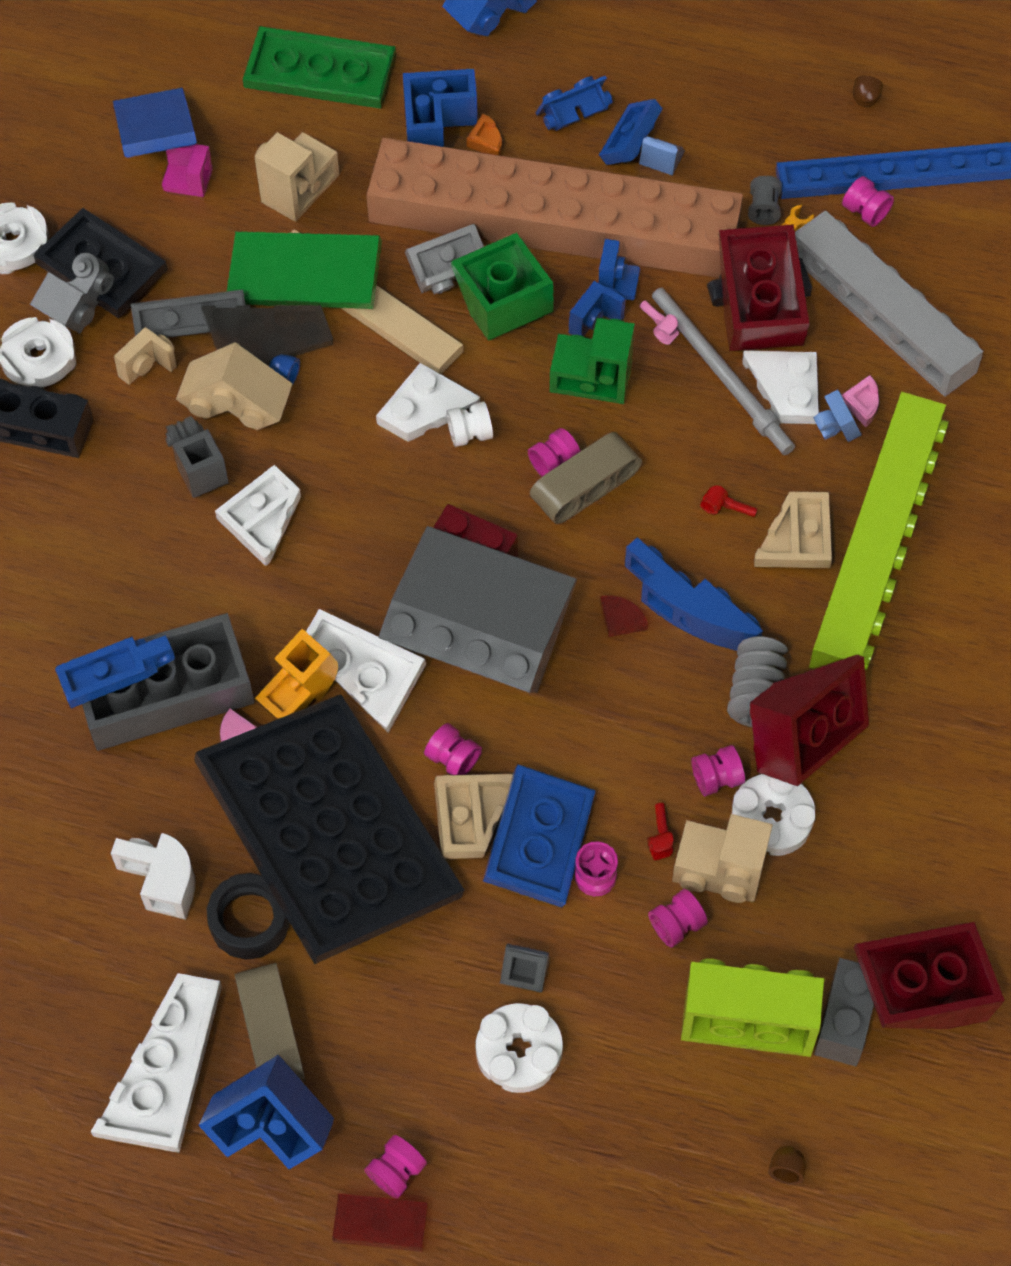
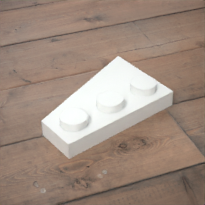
M319 609L306 632L331 653L338 662V672L335 681L389 733L426 666L425 659L388 641L379 639L378 636Z

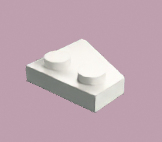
M419 363L376 415L377 424L409 442L424 435L431 428H439L447 424L446 410L457 407L461 410L470 409L472 404L480 402V396Z
M273 465L215 510L216 518L254 556L267 566L271 562L301 498L300 489Z

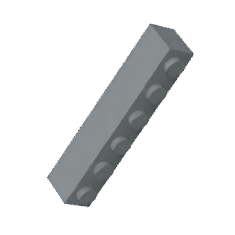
M825 210L795 232L799 258L803 259L806 271L944 397L977 373L983 350L980 349L978 343L953 325L951 319L946 314L934 308L919 290L913 289L905 282L895 268L886 265L877 257L868 244L861 242L849 232L842 221L835 219Z

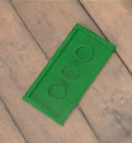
M259 26L242 79L243 87L381 109L396 57V46Z
M235 231L227 291L243 290L245 305L373 309L382 240L380 235Z

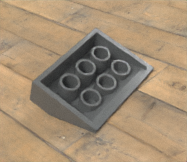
M427 526L391 600L378 638L529 693H538L577 579Z

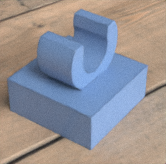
M837 389L824 396L831 410L820 412L813 417L824 439L833 437L840 430H842L848 442L861 436L839 390Z

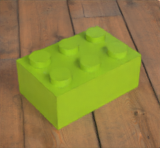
M703 959L700 962L691 961L685 995L681 1040L811 1057L820 1031L824 978L814 977L812 973L804 970H791L787 973L771 972L769 968L757 964H749L739 968L726 966L723 961L717 959Z

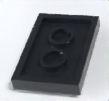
M84 208L76 213L33 255L38 266L65 282L73 281L77 277L72 270V264L78 255L90 253L103 260L109 267V273L114 276V281L107 293L98 296L97 301L99 303L97 305L118 319L131 307L132 303H135L168 270L165 260Z

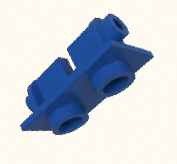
M606 75L595 80L593 76L586 77L575 83L574 89L564 93L561 89L548 93L542 98L543 101L536 111V115L539 116L546 113V116L543 117L546 128L557 131L580 120L575 110L577 107L580 108L584 119L607 110L608 105L612 104L613 100L609 91L603 92L601 88L607 79Z

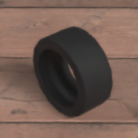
M254 873L234 875L221 882L211 894L206 908L208 926L218 947L230 956L245 960L261 958L276 950L285 939L290 925L289 920L263 876ZM246 895L264 897L272 906L274 916L271 925L265 932L249 938L236 937L228 932L224 925L223 915L226 907L232 901Z

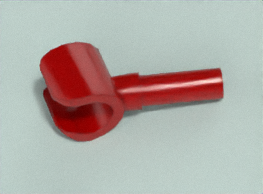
M719 485L710 487L700 503V507L712 515H716L722 507L751 517H755L757 508L730 498L728 492Z
M664 803L655 804L658 834L647 837L649 851L654 861L670 857L674 853V839L667 826Z

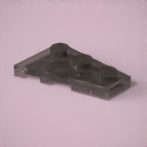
M250 305L236 306V308L201 306L202 314L216 350L236 342L266 365H269L271 360L280 354L295 357L333 344L334 339L321 305H275L274 308H250Z

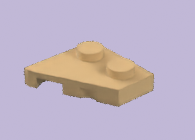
M789 492L782 505L781 512L771 524L761 548H758L755 553L754 567L830 568L832 551L829 492Z
M513 774L436 776L434 788L440 847L445 859L484 857L503 811Z

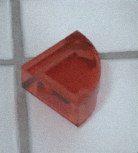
M600 596V606L608 637L648 629L645 615L634 603L617 596Z

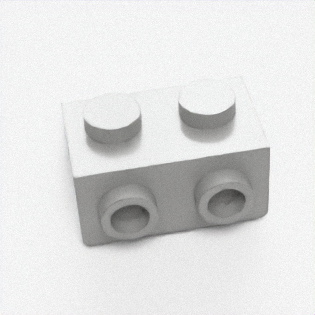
M475 224L408 248L405 251V255L421 293L432 290L435 295L454 287L453 281L456 280V277L451 267V261L484 246Z

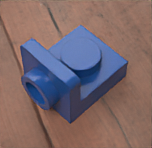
M605 239L599 267L598 283L615 289L626 300H634L640 267L625 264V257L619 256L620 241Z
M593 281L570 311L568 333L584 336L589 329L594 330L596 319L603 318V316L609 319L622 320L624 318L626 299L615 289L605 287Z

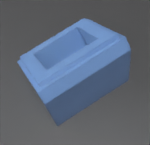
M647 136L642 142L639 164L673 176L685 150H683V147Z

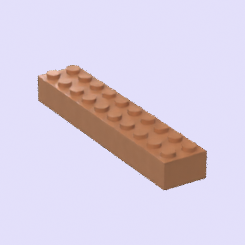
M382 138L367 191L369 222L441 234H448L475 224L481 240L496 242L517 232L528 248L597 259L602 257L605 239L620 241L619 256L625 257V263L719 278L721 275L719 230L738 229L743 194L389 138Z

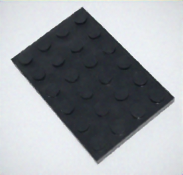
M341 694L195 753L194 761L314 964L462 898L464 888Z

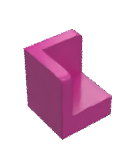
M195 144L166 150L168 166L162 181L163 191L204 197L213 170L209 146Z

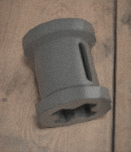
M759 176L751 181L750 193L753 198L752 204L748 209V217L752 222L770 225L780 219L781 209L778 205V197L782 192V183L779 179L773 176Z

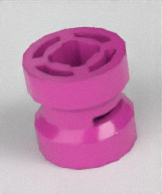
M862 176L850 186L843 198L842 205L852 213L858 212L861 214L862 220L869 226L874 227L886 217L893 205L894 197L885 190L877 191L874 182L866 176Z
M559 428L549 435V439L545 443L538 442L528 449V456L535 470L543 477L581 451L571 434L565 429Z
M446 723L431 737L425 748L424 755L434 763L444 764L446 772L450 775H467L478 761L482 747L471 739H463L457 728L450 723Z
M732 745L720 748L716 755L708 756L704 753L691 758L693 774L698 788L704 797L717 793L719 788L725 785L733 788L745 783V774L740 757Z
M599 841L590 842L582 846L575 860V882L578 888L586 895L593 897L603 896L609 893L615 885L618 868L617 854L608 844Z
M686 889L673 895L671 904L666 906L658 905L648 912L649 920L654 930L670 948L682 942L684 934L688 930L696 932L708 923L707 916L700 903Z
M393 1135L384 1145V1155L380 1158L372 1159L364 1171L380 1189L391 1197L398 1199L407 1189L406 1182L410 1175H418L427 1165V1162L407 1141L397 1135Z

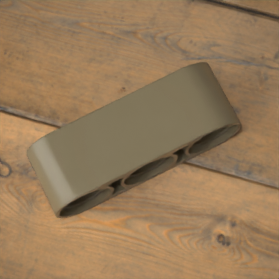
M611 432L541 477L531 488L530 496L555 524H561L634 476L641 467L642 459L617 432Z
M277 963L234 973L256 1068L279 1055L299 1079L305 1082Z

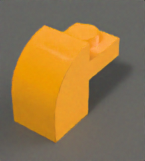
M301 629L274 658L282 669L255 699L277 719L305 709L314 698L319 702L328 692L336 678L338 662L331 653L306 631Z

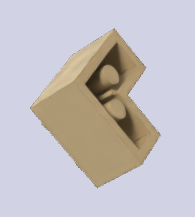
M277 132L267 143H263L258 148L254 156L261 202L294 222L308 210L340 175L337 151L303 132L294 141Z
M235 342L189 362L176 400L186 406L197 417L207 419L228 410L238 417L245 426L259 430L280 421L292 383Z
M731 814L727 830L686 820L674 865L672 882L679 883L682 888L692 892L707 890L719 893L724 899L731 902H754L773 824Z

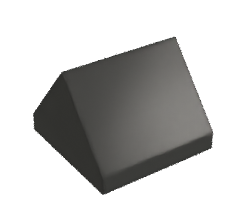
M507 944L500 984L542 993L550 960L549 952Z

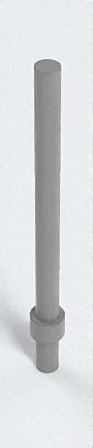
M658 288L652 294L654 301L666 315L671 314L677 318V328L753 418L752 424L762 436H768L782 455L792 452L795 445L779 427V419L770 409L765 410L666 290Z

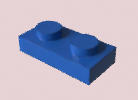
M656 99L628 104L599 154L606 165L621 162L627 163L638 156L643 139L653 130L655 121L662 111V107Z

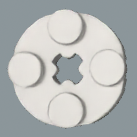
M15 203L0 204L1 274H10L15 270L35 263L33 255L49 240L45 219L34 207L27 205L28 209L16 207ZM10 232L14 236L20 234L16 239L11 241H7L5 236L7 233Z
M37 317L20 320L10 326L1 338L2 345L0 347V364L5 375L16 384L25 387L38 386L41 388L52 385L64 378L76 366L74 342L69 330L64 325L53 319H49L50 322H38ZM36 348L39 351L46 349L43 355L31 357V349Z
M760 774L747 780L736 792L733 799L732 814L773 824L767 852H769V855L781 856L794 852L806 842L815 821V805L810 793L802 784L797 787ZM773 806L774 808H779L782 811L780 814L781 821L776 822L773 818L765 819L763 815L766 813V807Z
M522 1003L509 1004L496 1009L492 1014L482 1019L480 1030L476 1037L477 1063L483 1075L494 1083L501 1085L502 1089L515 1093L536 1090L544 1086L551 1079V1075L559 1067L562 1059L563 1041L561 1032L556 1022L543 1007ZM522 1038L523 1042L530 1043L531 1047L525 1050L524 1057L517 1058L515 1051L508 1052L507 1046L513 1044V1039Z

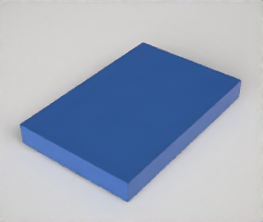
M183 88L113 101L125 157L190 146L197 143Z
M517 764L513 772L483 882L562 908L566 904L575 870L576 856L581 848L596 790Z

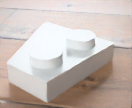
M744 351L742 363L745 369L749 368L757 380L759 392L764 399L769 401L771 405L770 410L779 419L780 423L816 424L813 418L819 413L816 352Z

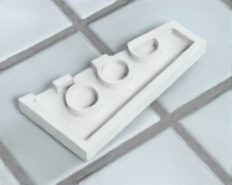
M177 974L151 1021L152 1026L142 1044L139 1043L131 1057L132 1062L122 1081L117 1083L109 1097L110 1102L101 1119H97L91 1133L93 1137L180 1152L222 987L219 980Z

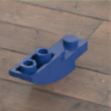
M638 537L626 547L625 567L643 583L641 601L674 626L699 639L735 651L738 650V645L743 640L762 636L763 630L757 619L750 613H743L736 607L728 593L721 587L715 588L708 580L704 579L693 588L691 581L681 571L675 572L664 561L662 554L655 547L647 546Z

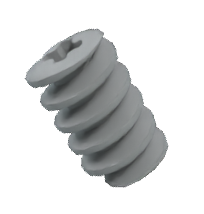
M757 636L745 639L738 645V657L735 661L736 671L733 673V686L730 690L731 700L728 702L727 712L733 720L744 726L752 728L750 702L775 682L784 680L785 675L782 673V670L786 669L787 660L782 655H785L789 650L780 641Z

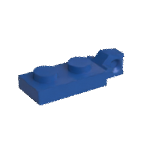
M166 635L147 643L144 638L134 640L132 636L58 665L55 670L69 706L73 708L149 678V676L158 672V667L175 660V656Z

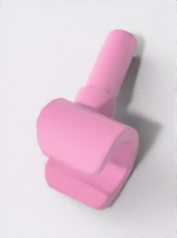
M643 301L640 304V308L657 324L653 330L656 338L663 344L669 345L679 335V331L676 329L678 326L677 318L671 314L666 316L660 314L647 301Z

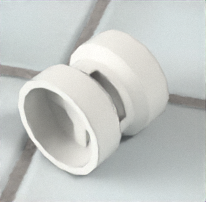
M484 401L472 404L469 412L458 407L446 410L448 428L455 447L467 445L468 441L473 439V436L480 441L493 438L491 419Z

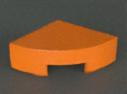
M485 114L481 115L466 138L467 147L485 154L501 155L502 136L492 118Z

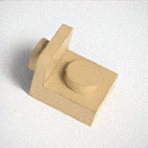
M145 327L114 355L118 377L130 385L136 378L145 375L155 361L172 372L177 367L173 344L164 335L159 334L157 336Z

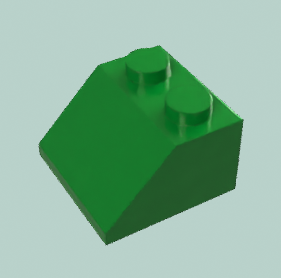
M517 232L451 261V267L470 316L488 341L554 312L553 281Z

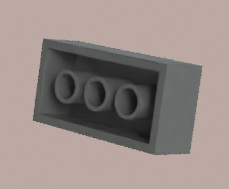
M228 613L144 637L147 643L166 635L174 652L175 660L158 667V672L147 679L82 704L97 751L227 712L229 709L235 710L255 704L250 680Z

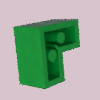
M597 318L592 339L581 335L558 334L550 368L549 392L624 404L632 368L635 324L624 322L620 319Z

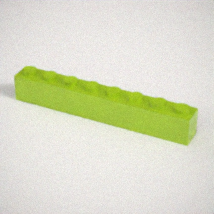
M901 391L813 648L809 668L816 669L854 655L864 656L865 670H868L875 648L868 645L871 634L876 636L880 634L886 613L880 612L879 609L882 601L887 603L891 601L897 580L891 579L890 576L893 568L901 570L907 552V547L901 546L903 536L912 537L918 515L911 512L914 504L922 506L928 488V483L922 482L924 473L931 475L933 473L939 452L932 449L935 442L943 443L949 421L942 420L946 404Z

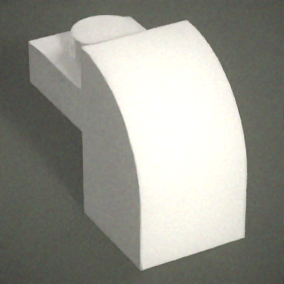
M161 833L156 848L143 839L131 838L129 841L116 838L111 851L116 869L146 877L140 892L145 909L186 920L195 894L196 880L188 853L182 844L164 833Z

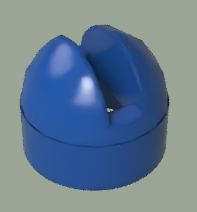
M280 354L271 360L269 367L293 385L299 373L300 359Z

